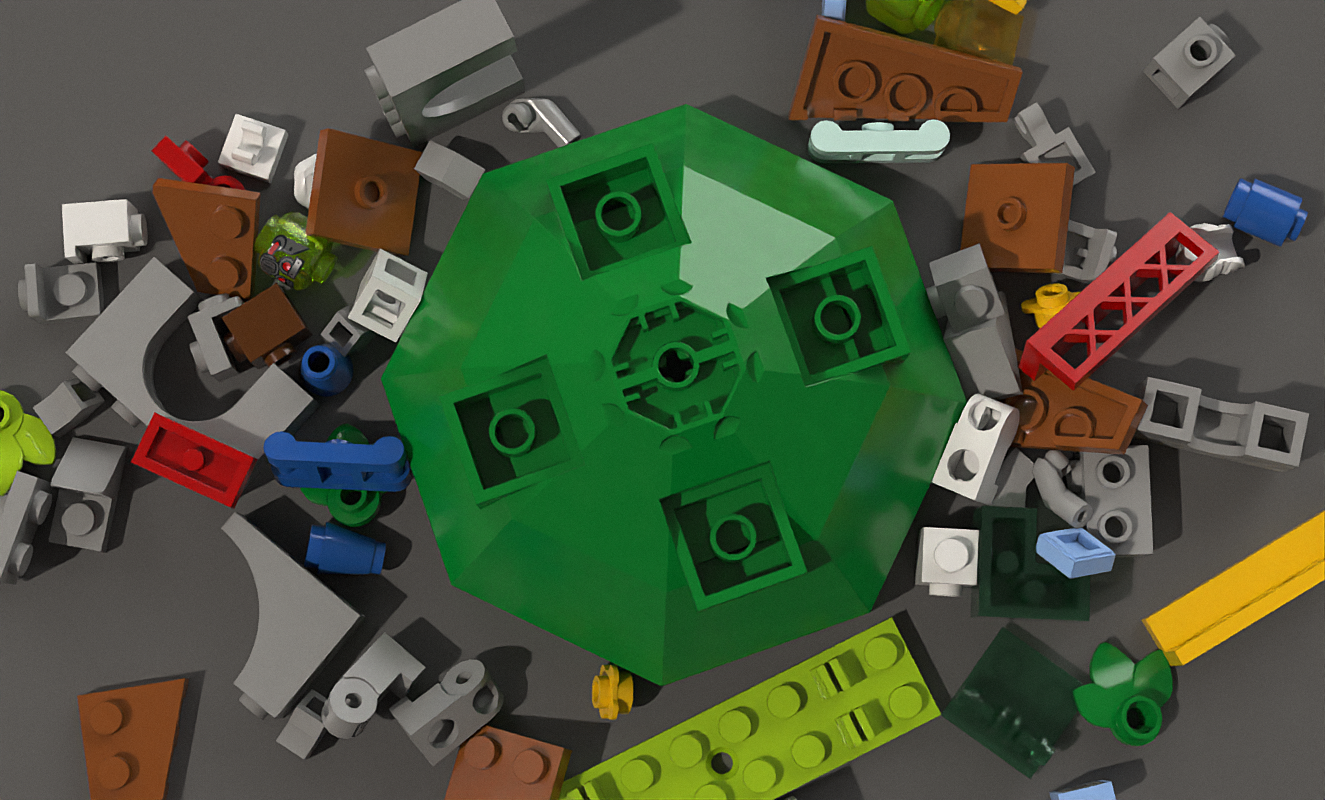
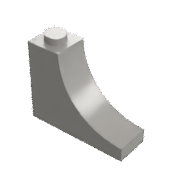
M234 512L221 529L239 547L253 573L259 599V622L250 657L233 684L244 692L239 701L262 720L268 714L275 719L284 718L367 617L307 567H304L301 562L248 518Z

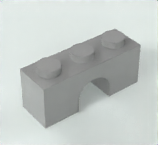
M1147 377L1136 384L1134 397L1142 399L1148 407L1133 439L1281 473L1299 467L1309 413L1257 401L1251 404L1220 401L1201 395L1202 389L1152 377Z

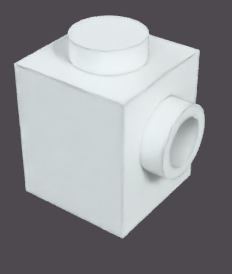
M923 527L918 530L915 585L929 586V595L962 597V588L977 585L979 530Z

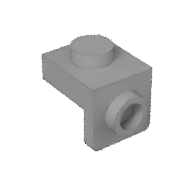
M1069 220L1063 273L1055 274L1078 282H1093L1116 260L1117 249L1114 244L1117 232L1109 229H1095Z
M227 293L202 301L198 304L200 311L187 316L197 341L189 344L193 358L201 373L209 371L211 376L220 382L240 374L232 352L222 337L224 333L221 325L225 324L222 319L223 316L245 302L239 296L230 298Z

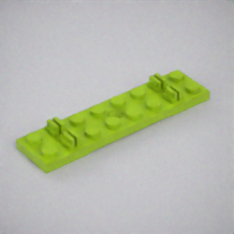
M890 617L564 781L558 800H774L940 716L941 713L893 618ZM720 752L729 754L733 761L731 770L725 774L715 772L711 765L714 755Z

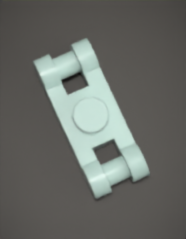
M825 120L817 123L812 129L807 148L811 158L819 163H929L940 158L949 142L950 132L948 127L939 120L926 121L919 130H894V125L891 123H867L862 125V131H842L838 124Z

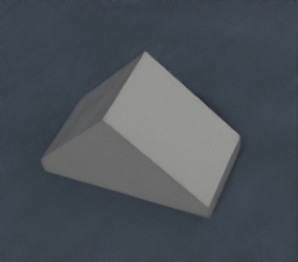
M1002 291L998 292L1005 315L953 333L949 320L947 322L944 342L967 401L974 394L978 393L994 400L1023 394L1006 296Z

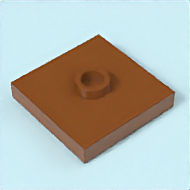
M330 128L320 130L305 236L375 252L382 249L397 257L409 256L420 176L414 168L423 152Z
M1068 163L971 164L960 251L980 244L990 272L1063 273L1075 167Z

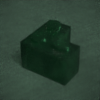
M981 506L974 510L973 530H979L977 585L971 587L970 618L1064 623L1089 621L1091 575L1070 579L1052 564L1036 563L1037 508Z

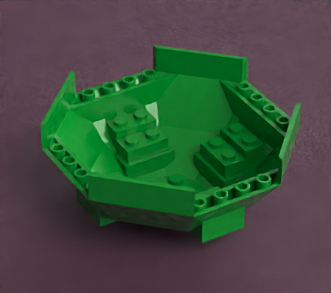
M688 104L483 173L427 284L421 301L415 309L381 377L451 585L661 687L870 613L934 477L953 428L958 423L967 404L964 391L944 342V337L894 202ZM676 354L680 362L690 361L692 369L685 372L684 381L674 382L671 377L664 378L661 375L660 370L666 367L667 356Z

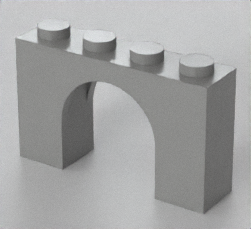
M461 0L366 48L373 65L364 69V72L396 138L406 134L413 148L526 92L523 78L511 54L517 52L514 35L495 0Z
M153 257L65 352L78 364L72 372L94 392H97L102 386L117 399L111 406L112 409L134 428L141 422L148 426L155 412L258 459L245 485L246 488L269 463L264 452L265 440L271 434L281 431L288 432L293 436L318 409L320 404L273 363L246 394L226 413L206 421H185L173 417L163 407L156 394L153 380L154 364L163 344L203 300L158 259Z

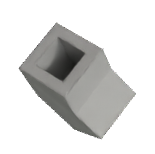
M431 140L414 168L425 180L444 188L462 200L470 198L485 171L484 168L459 153Z
M355 302L337 311L321 333L344 357L355 350L359 353L378 334L348 318ZM347 328L353 334V336H351L345 329Z
M78 377L62 382L51 395L35 405L33 409L49 432L60 438L86 420L105 400L98 391L94 392Z
M1017 447L1011 450L1002 462L995 481L998 489L992 505H987V508L1012 511L1025 509L1026 488L1034 479L1032 473L1034 463Z
M311 689L296 706L291 718L276 741L302 759H309L327 732L321 719L322 707L327 698Z

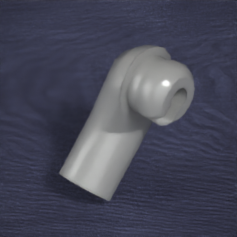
M516 99L509 103L502 113L503 124L508 130L519 133H546L558 148L576 142L582 136L557 105L549 99Z
M1049 450L1043 459L1037 458L1032 470L1043 504L1074 528H1081L1090 520L1093 509L1088 503L1069 491L1061 479L1071 471L1068 458L1058 450Z

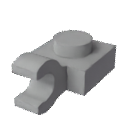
M1037 102L1020 111L1013 118L1014 124L1022 137L1032 146L1031 149L1020 156L1023 163H1068L1075 167L1073 186L1096 173L1071 129L1067 127L1055 134Z

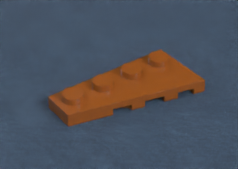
M816 15L788 117L789 120L834 118V121H856V118L888 119V121L938 119L941 122H1007L1023 71L1017 66Z

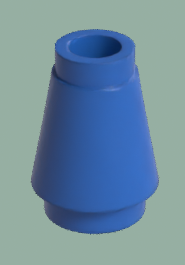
M332 344L313 346L303 355L300 366L301 379L306 388L316 395L325 397L337 395L345 390L351 382L353 376L352 360L349 355L344 357ZM328 356V368L320 373L313 372V367L319 364V359Z
M327 521L325 526L312 524L304 567L317 569L316 575L370 573L380 575L386 543L378 542L375 539Z

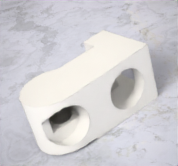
M979 393L974 394L967 402L958 423L953 428L932 483L991 506L998 486L995 485L996 478L1005 454L1017 432L1020 419L1019 410Z

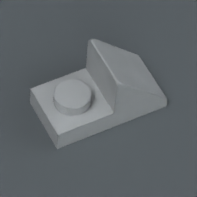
M72 438L51 480L50 486L59 488L48 542L106 553L127 447Z

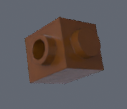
M277 283L222 317L230 332L222 337L239 363L248 359L257 369H261L266 365L269 368L273 363L278 367L283 365L297 354L294 347L312 336L311 331L291 300Z

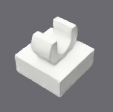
M235 114L218 164L222 168L271 184L287 141L288 133L284 129Z

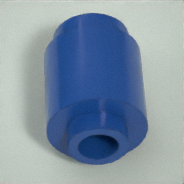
M1240 178L1226 206L1223 218L1233 221V228L1281 247L1286 238L1293 241L1297 239L1308 212L1300 209L1303 198L1254 178L1252 183Z

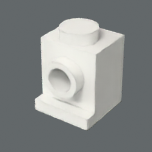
M127 199L62 204L65 258L74 265L88 263L87 255H92V260L97 262L120 261L125 259L124 252L140 251V246L147 245L148 233L144 214H138V210Z
M379 249L360 283L355 303L349 312L348 318L397 342L421 301L428 273Z

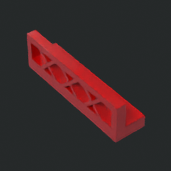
M1168 213L1026 341L1018 368L1034 381L1045 371L1049 370L1074 391L1217 260L1220 252L1174 214ZM1180 243L1198 257L1190 265H1167L1166 263L1176 254ZM1148 278H1158L1159 293L1155 297H1131V293ZM1168 278H1175L1168 284ZM1113 310H1123L1124 325L1119 330H1095V326ZM1132 310H1140L1134 316L1132 315ZM1076 343H1087L1088 358L1076 369L1061 358ZM1096 343H1104L1096 350Z

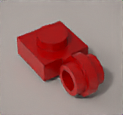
M165 136L151 150L168 169L184 182L246 190L242 183L234 177L219 176L214 179L211 178L203 169L209 161L187 140L178 147L170 138Z

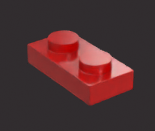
M154 412L131 463L235 509L258 459Z

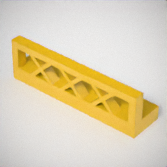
M1325 510L1317 513L1143 618L1141 621L1157 647L1163 651L1169 665L1183 666L1324 581Z

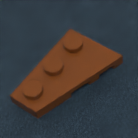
M1015 348L1019 367L1023 351ZM1020 368L1019 374L1023 394L997 400L1019 410V425L1010 447L1125 455L1148 407L1142 399L1090 378H1087L1073 391L1049 370L1045 371L1034 381Z
M189 678L77 695L91 800H167L170 784L168 783L174 747H177L180 727H178L183 698H186Z

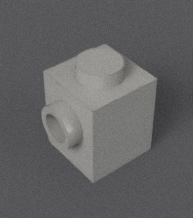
M1199 17L1154 56L1143 72L1173 105L1179 109L1225 69L1236 55L1230 49L1231 42L1226 34L1214 24L1207 25Z
M980 244L929 262L935 284L926 288L931 306L937 319L947 315L953 333L1005 315Z

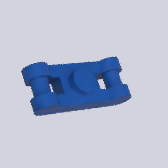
M281 431L271 434L264 442V452L271 464L274 478L282 486L396 492L407 488L412 480V472L406 458L404 445L396 437L387 436L380 438L374 445L353 444L341 439L329 440L326 443L298 442L290 433Z

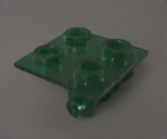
M1001 627L941 716L1024 776L1031 779L1040 765L1045 766L1056 750L1053 747L1078 711L1073 690L1084 684L1007 629Z

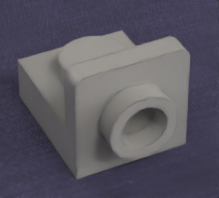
M36 263L25 264V279H21L18 282L20 306L23 311H28L31 319L41 325L97 319L104 311L101 266L98 263L42 268Z

